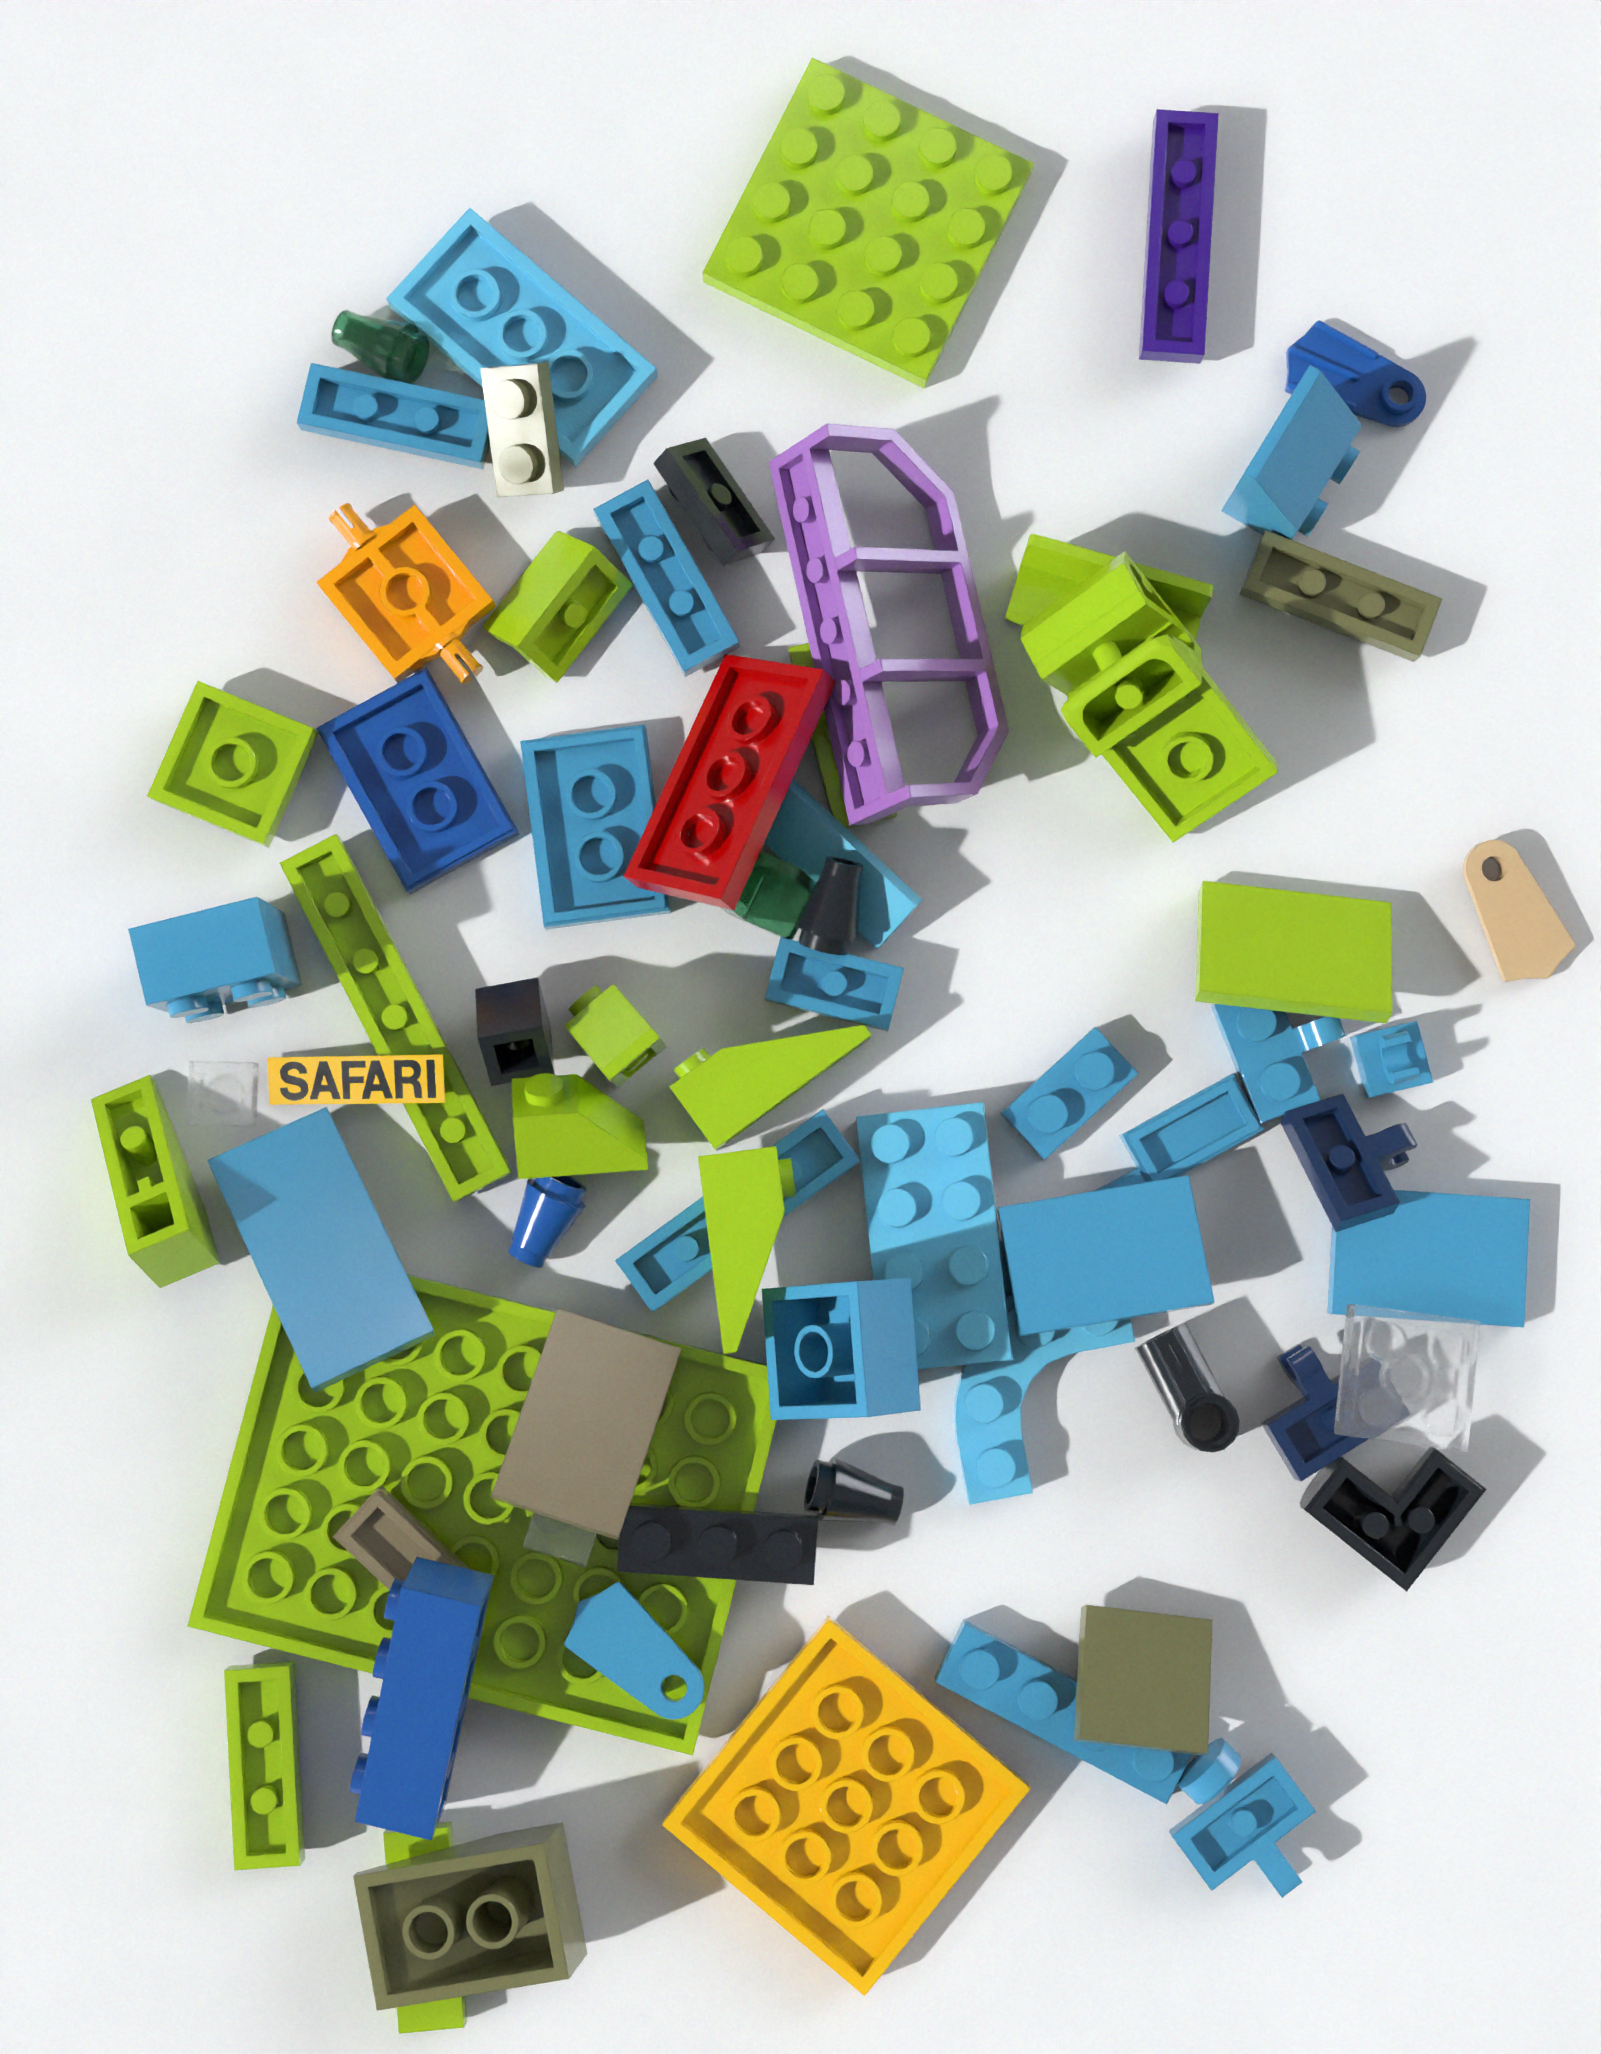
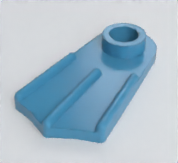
M616 1582L601 1593L581 1600L578 1603L573 1625L564 1643L565 1647L663 1718L681 1719L697 1709L702 1701L705 1689L704 1679L700 1670L621 1582ZM670 1675L682 1677L687 1685L685 1696L679 1699L668 1697L663 1690V1681L666 1677Z

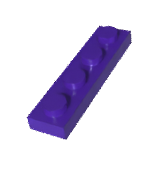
M1157 109L1153 119L1139 360L1201 364L1205 355L1219 113Z

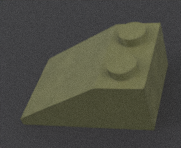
M563 1822L495 1834L360 1871L353 1876L377 2011L570 1979L587 1955Z

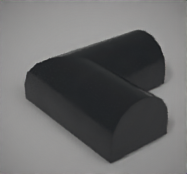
M1430 1446L1392 1496L1347 1460L1340 1457L1316 1474L1302 1495L1300 1507L1407 1592L1487 1489L1440 1451Z

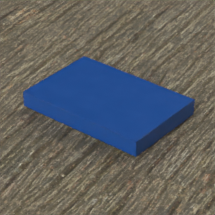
M427 667L316 728L407 893L412 894L520 834Z

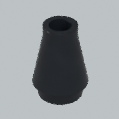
M826 857L820 877L796 924L801 929L799 937L801 945L828 954L847 955L851 942L858 941L862 864L840 857Z
M833 1457L830 1462L816 1460L807 1480L804 1509L805 1511L817 1513L819 1521L884 1522L895 1525L901 1513L904 1489L902 1486L887 1483L836 1457Z

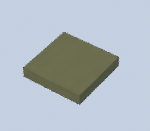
M1094 1605L1081 1607L1074 1741L1193 1755L1208 1754L1213 1620Z

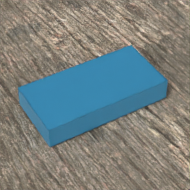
M1230 1074L1119 1136L1136 1167L1141 1168L1147 1181L1151 1182L1179 1177L1261 1132L1264 1128L1234 1074Z

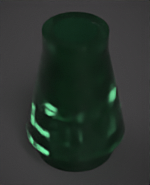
M344 310L336 318L331 333L332 343L335 346L345 349L385 379L411 384L420 377L428 360L429 340L426 336L419 334L417 326L411 323L365 316L350 310Z

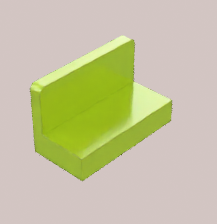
M557 531L486 620L483 629L492 637L513 647L545 677L558 683L633 584L595 546Z

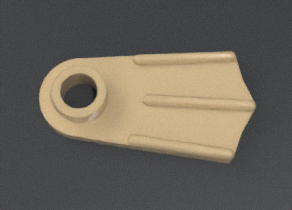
M1488 840L1475 845L1465 857L1463 875L1502 980L1510 982L1521 979L1550 978L1561 961L1575 949L1576 944L1520 855L1510 844L1500 840ZM1487 858L1495 860L1499 866V875L1494 881L1488 880L1482 872V865Z

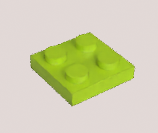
M197 680L147 797L269 848L319 733L310 726Z

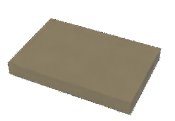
M557 1308L491 1495L492 1499L618 1540L681 1354V1348Z

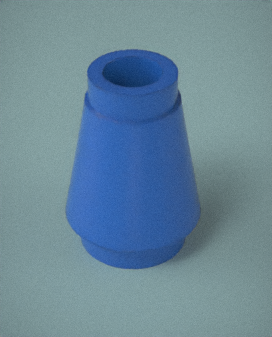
M570 1176L528 1179L508 1253L525 1264L542 1268L547 1257L552 1254L586 1207L582 1202L587 1190L586 1187Z

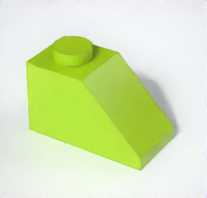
M614 984L604 992L598 985L592 987L568 1009L574 1017L564 1026L608 1080L617 1087L624 1084L667 1047Z
M542 1073L532 1077L512 1078V1113L518 1179L648 1170L644 1121L579 1075Z

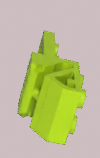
M1125 551L1022 627L1020 639L1041 680L1067 695L1068 701L1061 708L1067 724L1095 758L1100 755L1105 758L1173 843L1278 773V762L1202 667L1201 647Z

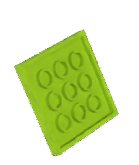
M811 58L702 272L703 282L925 388L1032 174L1034 163L819 60Z

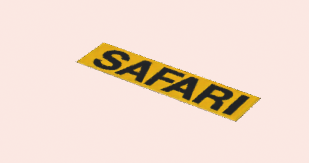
M443 1055L267 1057L269 1105L445 1103Z

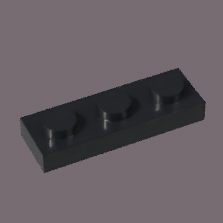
M630 1503L619 1537L617 1572L814 1585L818 1516Z

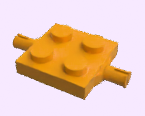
M350 503L341 505L339 507L352 524L353 528L347 525L336 510L330 515L329 521L337 528L351 547L341 563L316 582L317 585L397 683L406 679L426 662L438 659L439 657H442L456 674L461 684L464 685L472 681L473 679L458 659H462L475 677L482 672L483 666L477 662L461 640L471 626L496 607L493 599L415 504L392 523L374 528L373 530L367 527Z

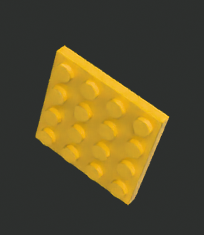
M828 1615L663 1818L662 1826L865 1996L1031 1788L1029 1783Z

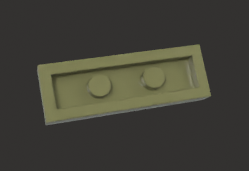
M1267 530L1259 541L1239 593L1255 601L1412 662L1421 657L1442 602V598Z

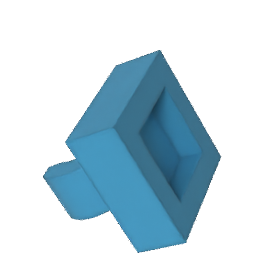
M1417 1021L1350 1037L1365 1098L1433 1083Z

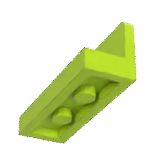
M1030 534L1004 620L1025 625L1116 557L1045 536ZM1134 562L1190 635L1196 640L1201 617L1211 600L1214 586L1206 582Z

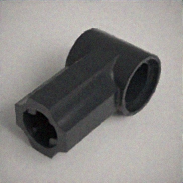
M1186 1322L1135 1347L1173 1420L1175 1433L1183 1444L1195 1450L1214 1453L1226 1449L1234 1442L1239 1432L1240 1423L1237 1410L1225 1398ZM1208 1403L1214 1406L1220 1413L1221 1428L1215 1437L1202 1441L1192 1432L1190 1417L1199 1405Z

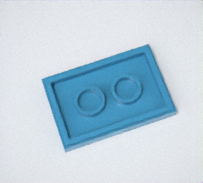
M645 724L520 741L544 928L547 930L671 913L668 895L637 888L623 877L656 806Z
M1189 1175L1002 1206L997 1209L1020 1337L1207 1306L1215 1303Z
M1394 1190L1400 1201L1394 1214L1339 1232H1335L1332 1226L1328 1314L1524 1327L1530 1199Z

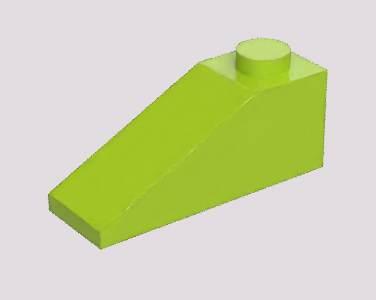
M865 1025L721 1048L712 1056L703 1048L674 1069L679 1080L669 1087L717 1151L869 1041L872 1035Z
M147 1075L92 1098L93 1112L128 1256L159 1288L219 1264L206 1209L155 1080L150 1075Z
M776 1146L698 1156L723 1354L735 1353L738 1350L785 1213L783 1199L796 1197L791 1158L778 1160Z

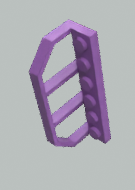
M826 423L770 460L769 467L814 668L824 669L836 682L824 708L849 825H864L873 823L908 806L956 804L977 795L1009 733V728L953 490L894 429ZM829 450L872 453L926 509L935 550L878 547L851 548ZM857 571L941 574L960 659L877 660ZM965 681L978 736L954 783L913 784L905 786L882 682Z

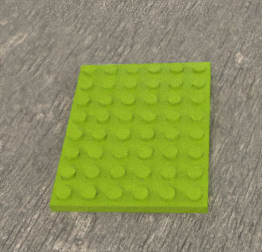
M407 1274L430 1321L435 1336L314 1393L273 1305L187 1627L373 1674L380 1643L383 1637L391 1639L394 1620L384 1618L390 1590L333 1536L376 1489L382 1485L471 1570L494 1575L468 1696L469 1699L693 1756L737 1580L617 1572L619 1539L609 1538L494 1500L491 1497L556 1311ZM620 1328L681 1348V1354L631 1503L754 1511L777 1421L771 1420L767 1365ZM616 1582H621L700 1670L704 1679L705 1689L702 1701L697 1709L681 1719L663 1718L565 1647L564 1643L573 1625L577 1606L581 1600L601 1593ZM670 1675L663 1681V1690L668 1697L679 1699L685 1696L687 1685L682 1677Z

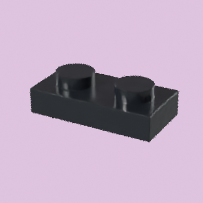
M707 438L666 448L653 463L667 483L672 496L680 502L702 534L707 547L715 553L723 566L760 554L775 540Z

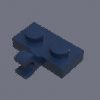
M1343 1093L1285 1111L1281 1125L1335 1232L1394 1214L1400 1201L1384 1171L1395 1169L1408 1163L1409 1158L1405 1151L1415 1149L1418 1145L1406 1123L1393 1125L1380 1132L1365 1136Z
M1297 1344L1279 1355L1277 1359L1286 1375L1304 1397L1261 1424L1295 1480L1303 1481L1409 1413L1376 1358L1366 1357L1330 1380L1312 1348L1308 1345L1302 1348L1300 1344Z

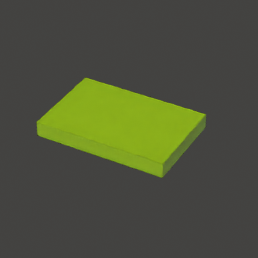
M1202 881L1198 893L1195 1001L1387 1024L1392 1015L1391 902Z

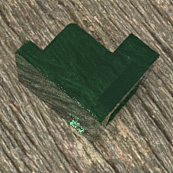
M760 851L735 910L721 909L735 918L778 937L792 940L799 929L796 924L816 882L800 868Z

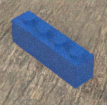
M416 1557L406 1579H394L384 1613L385 1619L394 1620L391 1639L383 1637L373 1668V1677L383 1679L380 1697L371 1696L361 1729V1735L371 1737L368 1754L362 1752L359 1754L350 1784V1792L360 1795L355 1822L432 1840L447 1801L494 1575Z

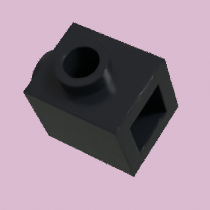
M539 978L476 988L477 1037L491 1086L511 1083L512 1078H526L542 1073L555 1074L551 1025Z

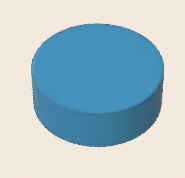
M1223 1738L1216 1739L1208 1744V1754L1196 1755L1188 1764L1179 1779L1178 1786L1196 1804L1208 1803L1216 1798L1234 1779L1241 1766V1756Z

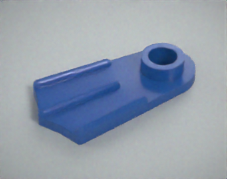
M1320 320L1316 321L1306 334L1289 346L1286 351V393L1292 394L1309 365L1324 374L1356 416L1391 427H1402L1416 420L1425 407L1426 390L1421 380L1415 374ZM1401 388L1408 396V403L1397 404L1393 402L1389 396V389Z

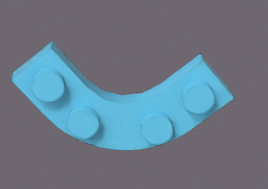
M1015 1308L1008 1311L1013 1360L964 1365L956 1388L954 1426L969 1505L1033 1493L1021 1432V1403L1031 1380L1048 1363L1072 1353L1135 1342L1131 1318L1020 1337Z

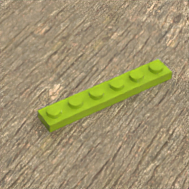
M334 834L280 862L279 864L377 1055H443L445 1103H403L452 1201L458 1202L512 1174L513 1171L341 837Z

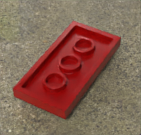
M725 654L623 877L637 888L735 910L836 682L824 669Z

